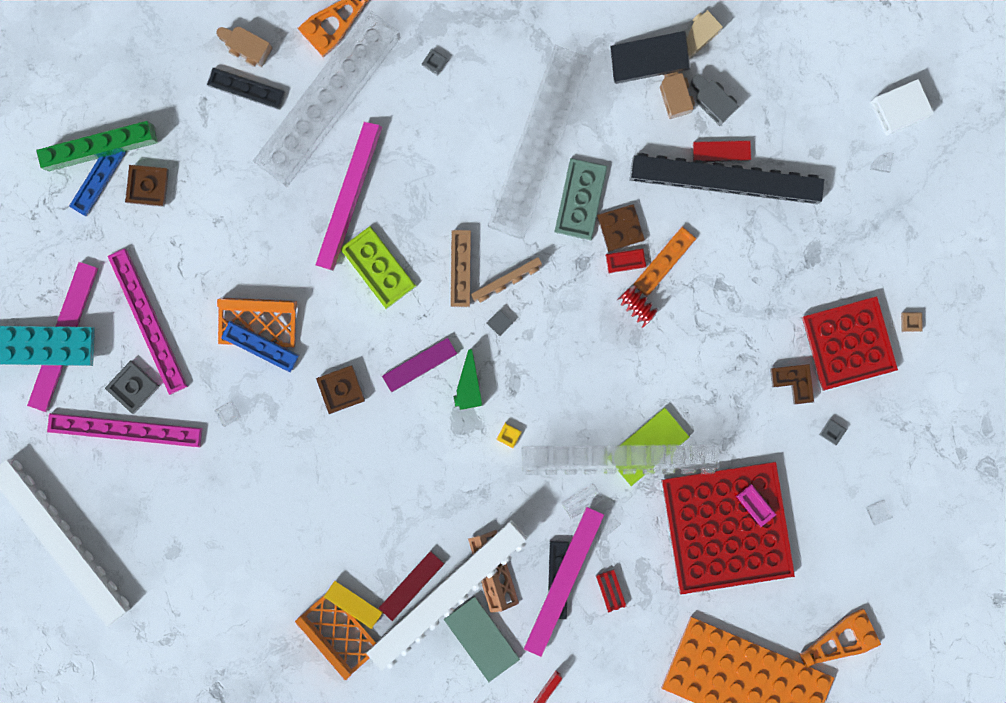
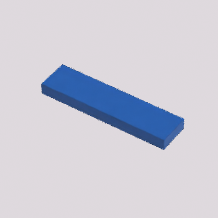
M122 151L118 154L98 158L69 207L87 217L126 152Z
M231 320L221 337L288 372L292 371L299 357V354Z

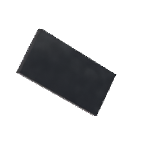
M686 31L610 46L615 84L691 70Z

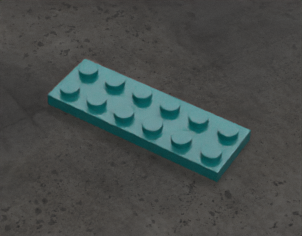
M0 326V365L93 366L95 328Z

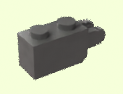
M696 74L691 80V86L698 93L696 103L719 126L739 108L737 100L731 95L728 96L724 92V87L719 82H714L713 80L708 82L701 74Z

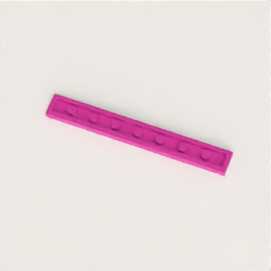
M369 122L363 123L315 264L318 267L334 271L382 130L380 125Z
M124 248L108 255L107 257L168 394L172 395L187 388L188 385L127 249Z
M78 262L55 327H78L99 268ZM41 365L27 406L43 412L48 411L63 366Z
M49 413L47 432L189 447H201L203 428L54 413Z
M589 507L585 508L526 641L524 650L542 657L604 514Z

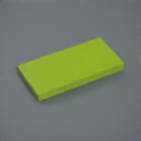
M371 226L342 246L341 251L385 309H388L417 287Z
M663 408L606 456V458L628 484L633 486L684 443L689 436L667 409Z

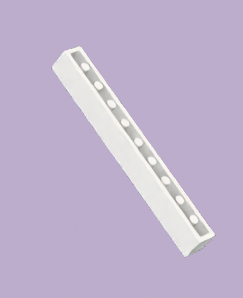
M14 459L4 461L0 464L1 492L106 626L113 624L130 610L127 599L119 595L116 591V585L105 577V571L94 563L92 554L84 550L81 546L82 542L77 536H73L69 525L59 518L56 508L48 504L45 494L37 490L34 486V480L23 472V466L20 462Z
M511 520L369 649L366 654L381 671L386 667L390 669L397 663L396 658L400 654L404 656L412 649L410 645L414 641L419 643L426 636L424 634L429 628L433 630L440 623L439 619L443 615L445 617L450 615L455 610L453 606L457 602L462 604L469 597L467 593L473 589L475 592L483 584L481 580L486 576L488 578L493 576L498 571L496 567L500 563L505 565L512 558L510 554L514 550L519 552L526 545L524 541L527 537Z

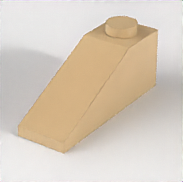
M708 10L704 14L700 12L693 19L694 23L687 36L689 59L717 36L723 28Z

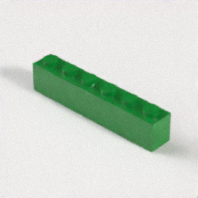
M144 121L37 149L36 152L40 168L50 172L96 160L103 156L118 154L122 151L126 152L157 144L158 140L154 125Z

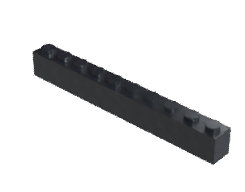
M637 153L632 158L629 181L817 205L822 202L825 179L819 178V175L809 174L805 177L800 176L798 172H789V174H782L780 170L766 172L758 167H751L750 170L743 169L741 165L726 167L723 163L718 162L710 165L705 164V161L702 160L686 162L687 159L685 158L670 160L667 159V156L657 155L654 158L648 157L649 155L646 153Z

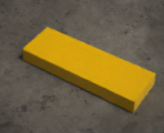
M335 580L324 595L325 599L370 629L374 627L383 613Z

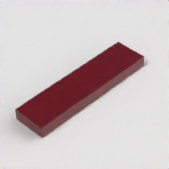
M430 550L378 609L393 621L445 563Z

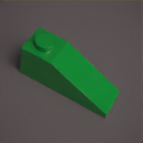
M469 349L456 390L457 395L453 396L455 407L459 406V410L483 406L472 349Z

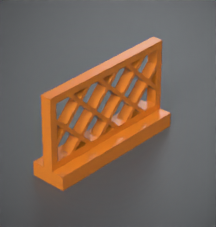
M225 297L217 299V307H219L218 344L234 345L221 338L228 325V322L223 318L224 310H230L236 316L232 320L233 322L238 318L245 325V328L255 332L250 325L257 319L264 326L258 333L259 335L267 329L274 337L271 341L276 339L278 342L275 343L283 347H295L297 301ZM245 311H250L255 317L249 324L241 317ZM264 312H269L274 317L267 325L260 318ZM283 313H291V322L287 325L278 318ZM275 320L283 327L277 335L269 328ZM286 330L291 335V343L283 342L278 336Z
M323 596L294 622L346 681L370 658L366 653H361L362 641L370 642L373 646L376 642L354 617L343 610H337L336 605L334 610L323 609V602L325 600ZM319 604H321V609H315ZM312 611H321L320 623L311 622L307 615ZM323 611L334 612L333 623H322ZM336 612H343L348 616L347 624H335ZM351 619L355 625L349 624V620ZM322 625L333 626L332 637H324L321 634ZM335 626L347 627L346 638L334 637ZM349 627H357L360 630V639L348 638ZM334 640L346 641L345 652H337L334 649ZM348 641H359V653L347 652ZM339 654H345L344 659ZM347 655H358V663L351 669L346 663ZM364 655L365 657L360 661V656Z

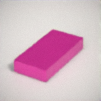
M752 484L736 495L759 526L762 527L776 515Z

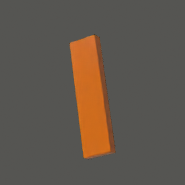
M682 226L634 282L633 286H636L639 291L648 297L697 238Z

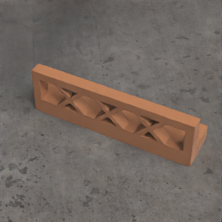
M497 530L468 538L472 554L474 555L488 542V537L495 536ZM500 563L496 567L498 571L490 578L486 576L481 580L490 613L504 611L519 604L507 563L505 565ZM500 573L504 575V584H501L499 581ZM506 592L510 595L512 601L510 603H506Z

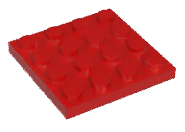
M877 296L802 317L822 391L898 370Z

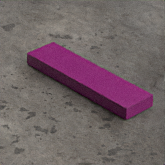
M446 338L384 374L382 378L392 393L457 355V352L450 340Z

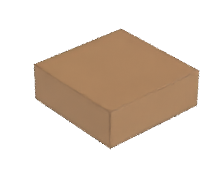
M922 312L901 313V332L923 331Z

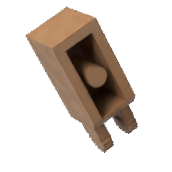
M222 26L216 31L217 36L225 43L231 55L237 58L239 56L245 58V62L253 67L258 65L262 68L273 49L269 42L240 26L234 28L233 31Z
M683 73L665 74L659 88L669 120L690 114L694 109L695 101L688 92V79L684 78Z

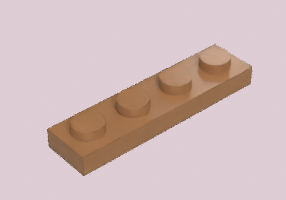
M452 230L451 307H470L471 230Z
M537 257L471 294L474 302L479 301L482 303L490 298L489 294L493 292L498 294L507 289V284L512 282L514 285L522 281V276L525 274H535L540 271L539 267L542 263Z

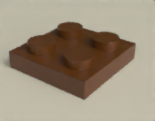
M129 165L125 203L165 207L169 169Z
M634 204L597 215L608 252L645 241Z
M353 365L316 378L328 414L365 402Z

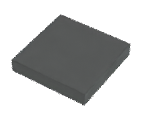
M130 360L105 389L130 413L135 414L160 385L133 360Z

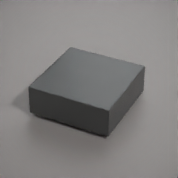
M431 49L421 65L438 76L448 59L434 49Z
M499 309L486 324L501 336L513 322Z
M829 419L819 435L837 446L847 429Z

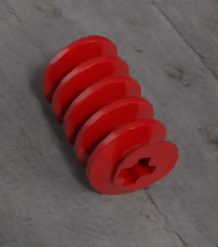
M632 286L617 300L623 299L621 306L628 304L627 312L633 310L631 317L639 316L636 321L637 323L644 321L643 328L656 316L658 309L654 308L651 310L652 302L645 304L647 297L640 299L642 292L635 293L637 287Z

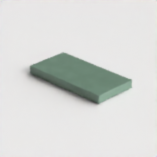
M570 158L554 233L592 240L607 171L606 165Z
M475 596L444 618L448 627L488 682L520 660Z

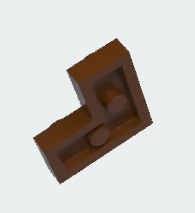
M810 364L770 368L772 388L791 386L793 404L814 402Z

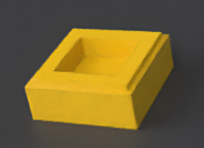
M504 423L496 440L514 448L522 431Z

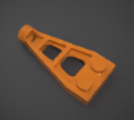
M340 0L310 16L297 29L324 58L338 46L369 0ZM345 5H350L353 8V12L346 20H343L337 12ZM329 17H335L339 21V27L332 35L327 34L321 27V22Z
M860 609L844 617L806 651L800 653V657L808 668L816 663L865 653L880 646L881 643L865 610ZM846 629H851L857 640L853 646L843 647L838 640L839 635ZM829 640H833L837 651L824 654L821 649L822 645Z

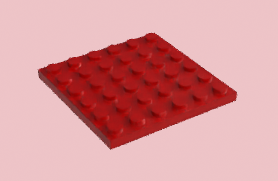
M776 462L661 479L680 595L795 577ZM750 484L754 486L776 514L762 527L759 526L736 497Z

